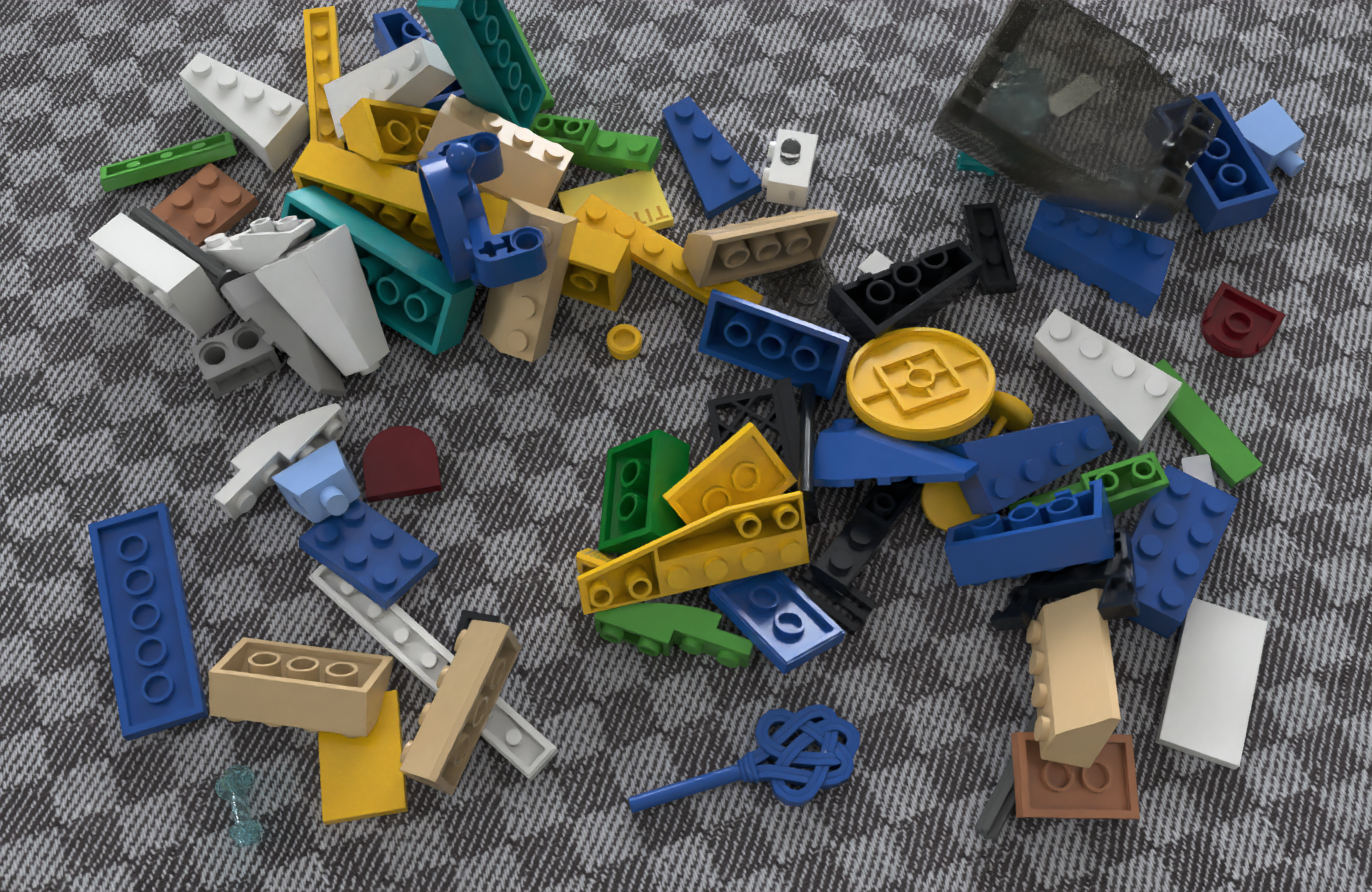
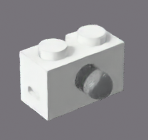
M779 129L776 142L770 141L767 161L772 162L771 168L764 167L761 187L767 188V202L805 208L815 161L818 135Z

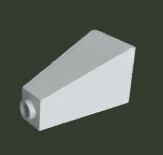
M346 224L298 244L254 272L263 286L344 376L357 372L364 376L381 366L379 360L387 355L390 350Z

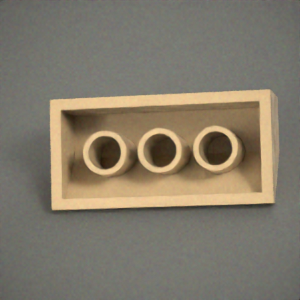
M450 94L439 110L417 160L428 158L427 152H433L438 144L479 132H491L499 138L504 171L496 179L476 184L477 189L508 202L509 198L512 197L548 209L563 183L574 153L557 143H552L532 133L526 128H521L501 118L495 113H490L464 98Z
M509 198L502 233L527 226L539 229L544 237L547 268L536 277L489 289L480 334L499 352L529 362H533L547 353L578 218L519 199Z
M808 209L798 212L792 211L768 218L762 217L738 224L732 223L708 230H698L688 233L682 259L698 288L820 262L838 214L835 210Z
M1094 588L1044 605L1036 620H1031L1027 628L1026 640L1032 647L1029 673L1034 675L1035 684L1032 690L1031 703L1033 707L1037 708L1034 738L1036 741H1039L1040 756L1043 760L1090 769L1121 721L1108 620H1103L1097 609L1103 589Z
M472 620L468 629H463L460 632L454 647L456 654L450 666L446 665L439 674L436 684L439 689L432 703L428 702L421 711L418 720L420 725L414 741L409 740L401 753L400 763H402L400 771L406 776L448 795H453L522 648L510 626L502 623Z
M243 637L208 672L210 716L224 717L232 722L244 720L261 722L270 727H298L308 732L327 731L342 733V735L350 738L367 737L377 723L384 693L388 688L394 657Z

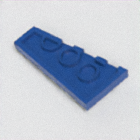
M690 96L662 109V119L675 148L678 149L681 155L682 164L686 173H689L693 189L697 198H700L707 220L762 191V181Z

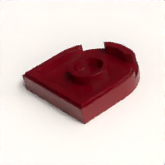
M1222 281L1201 316L1200 328L1207 343L1219 353L1233 358H1250L1258 355L1267 347L1286 314Z
M395 426L381 431L368 443L363 455V471L366 498L369 503L443 490L436 447L432 439L422 430L411 426Z

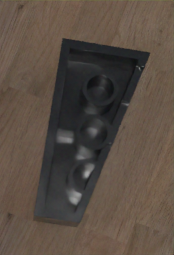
M959 239L920 253L918 258L911 261L903 262L901 260L890 264L889 269L875 274L871 272L862 274L857 277L856 281L845 285L840 282L830 286L826 309L862 347L870 340H876L887 332L916 327L976 286L984 262Z

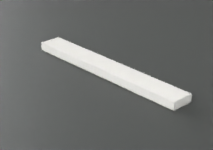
M321 564L308 578L436 694L439 689L436 686L439 674L448 662L451 664L454 655L396 603L387 610H384ZM500 696L498 697L481 736L526 778L532 781L559 750Z

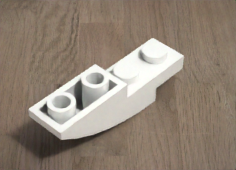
M288 216L278 221H271L270 217H265L251 222L249 230L232 237H226L224 233L212 235L204 240L205 245L200 248L218 262L223 263L226 268L235 269L239 274H245L262 268L300 244L311 233L316 224L314 219L298 220L297 216Z
M335 403L300 414L263 434L230 461L237 474L214 496L223 512L235 521L242 513L248 512L255 505L257 498L269 486L275 485L272 479L273 476L332 440L337 441L349 425L342 407Z

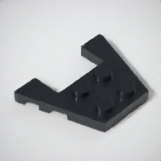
M1114 528V558L1106 559L1097 564L1083 563L1067 566L1062 570L1054 572L1045 570L1030 573L1031 577L1024 585L1015 586L1009 593L1008 598L1011 602L1003 612L996 610L991 616L990 621L996 631L1028 628L1039 599L1067 598L1094 588L1103 589L1097 607L1103 620L1138 617L1140 610L1132 543L1126 528Z

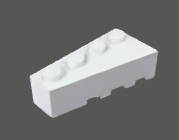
M420 37L324 85L338 140L346 142L340 119L361 98L421 108L453 83L457 78L439 46Z
M200 52L179 73L190 100L216 123L219 122L223 125L227 132H231L234 139H239L256 158L259 157L273 173L280 168L310 133L309 114L304 102Z
M120 212L89 237V240L97 249L93 253L94 256L105 268L113 267L114 271L125 282L128 283L130 281L142 294L148 296L197 338L201 339L231 313L198 263Z
M1057 309L1053 310L1034 336L1033 352L1064 383H1068L1079 394V398L1087 406H1091L1105 420L1104 422L1114 432L1120 434L1128 442V446L1138 454L1177 399L1182 382Z

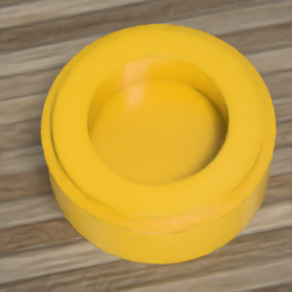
M620 324L613 327L607 334V349L611 356L618 360L635 358L642 349L640 331L629 324Z

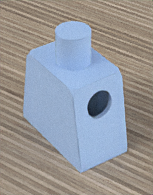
M1274 98L1235 122L1267 173L1279 167L1289 177H1293L1305 166L1306 162L1296 154L1305 138L1304 133Z
M332 440L272 477L289 506L313 523H319L330 515L338 516L345 513L349 503L361 495L353 471L335 440Z

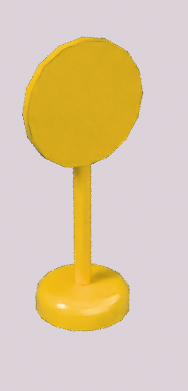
M995 391L992 406L987 412L988 417L995 424L987 437L999 435L1003 428L1011 431L1027 429L1034 419L1031 409L1017 397L1006 392ZM957 481L923 484L921 489V506L925 516L935 527L947 532L950 527L980 518L981 514H972Z

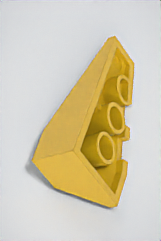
M361 98L340 119L349 150L375 162L405 166L417 162L421 148L439 111Z

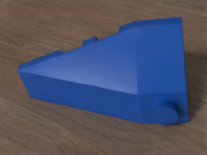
M854 418L834 420L831 427L820 432L814 451V486L855 487V481L869 478H877L878 485H891V482L903 481L908 476H912L915 483L966 481L979 471L978 462L919 441L903 440L885 435L867 424L856 423Z

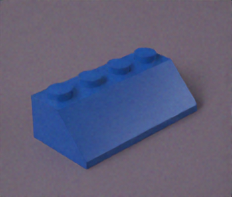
M713 289L708 302L698 352L775 380L791 377L792 386L801 389L804 383H812L815 385L816 395L831 400L846 369L851 352V338Z

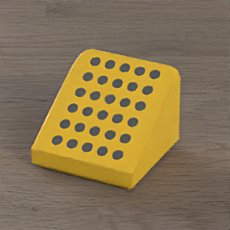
M586 548L577 552L575 557L579 574H584L617 557Z

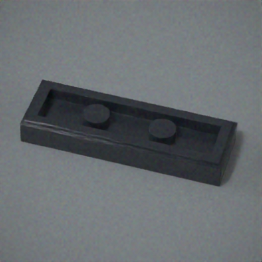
M997 202L964 205L962 215L971 251L984 262L978 277L981 295L1015 293L1018 284Z

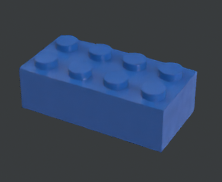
M1216 91L1155 107L1144 133L1204 234L1265 217L1279 191Z
M1167 465L1163 470L1170 482L1169 486L1146 500L1129 534L1132 543L1140 613L1138 617H1129L1128 619L1166 639L1182 624L1239 501L1238 498L1171 465Z

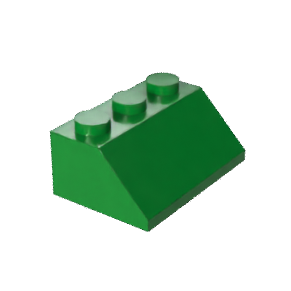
M656 429L607 450L598 551L627 554L685 526V523L664 499L663 495L688 474L689 444L660 429Z

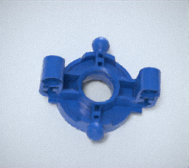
M479 132L438 144L433 152H427L428 158L417 160V172L427 213L442 259L453 283L471 279L474 287L479 286L480 281L486 287L496 288L536 277L546 270L547 259L544 237L539 229L527 226L492 235L489 229L485 209L476 184L496 179L504 171L500 141L497 135L491 132Z

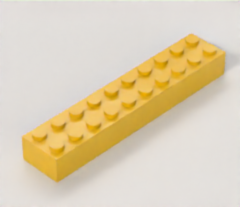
M312 139L309 141L292 169L298 189L316 185L418 248L441 255L427 213L418 173L400 168L396 164L375 162L358 153L340 149L331 143L324 144ZM486 192L479 193L492 235L502 233L508 201L495 198ZM577 223L561 294L617 312L632 281L630 240L616 233H606L593 229L587 224Z

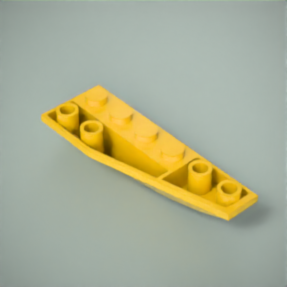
M801 491L725 507L578 576L577 583L583 614H591L809 563L803 494Z

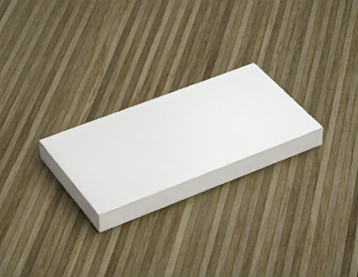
M1193 598L1181 624L1155 743L1234 770L1240 767L1267 621Z

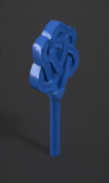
M823 704L808 706L797 713L783 708L768 710L759 718L754 737L758 749L752 752L749 751L735 765L628 797L631 812L642 811L742 780L744 783L754 782L756 784L770 781L769 785L778 800L787 806H803L811 802L820 789L836 788L848 781L854 769L853 758L860 745L859 732L852 723L837 717L832 708ZM781 725V727L771 737H769V730L773 726ZM796 733L800 734L787 747H784ZM838 736L846 741L845 746L837 741ZM813 744L821 749L820 752H806L805 750ZM769 759L776 761L774 765L764 764ZM839 768L837 770L828 772L829 769ZM786 784L801 786L803 788L799 790H794L788 787Z

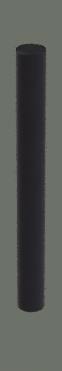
M804 383L801 386L798 491L802 492L803 501H809L814 497L816 388L812 383Z

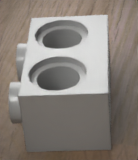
M253 320L239 323L234 328L215 337L207 338L200 344L190 348L216 398L282 368L273 346H269L261 338L265 331Z

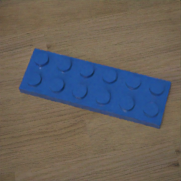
M165 503L88 524L122 737L130 741L208 717L169 508Z

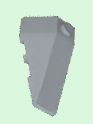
M255 271L223 284L220 291L236 313L245 322L253 320L265 331L261 338L269 346L274 345L281 351L286 352L290 356L287 359V364L318 394L342 397L346 393L339 369L263 286L254 274Z

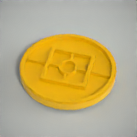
M903 328L887 332L876 340L872 339L855 353L846 373L847 398L856 415L876 431L903 440L934 441L963 433L984 418L992 406L995 396L996 374L986 353L969 339L938 328Z

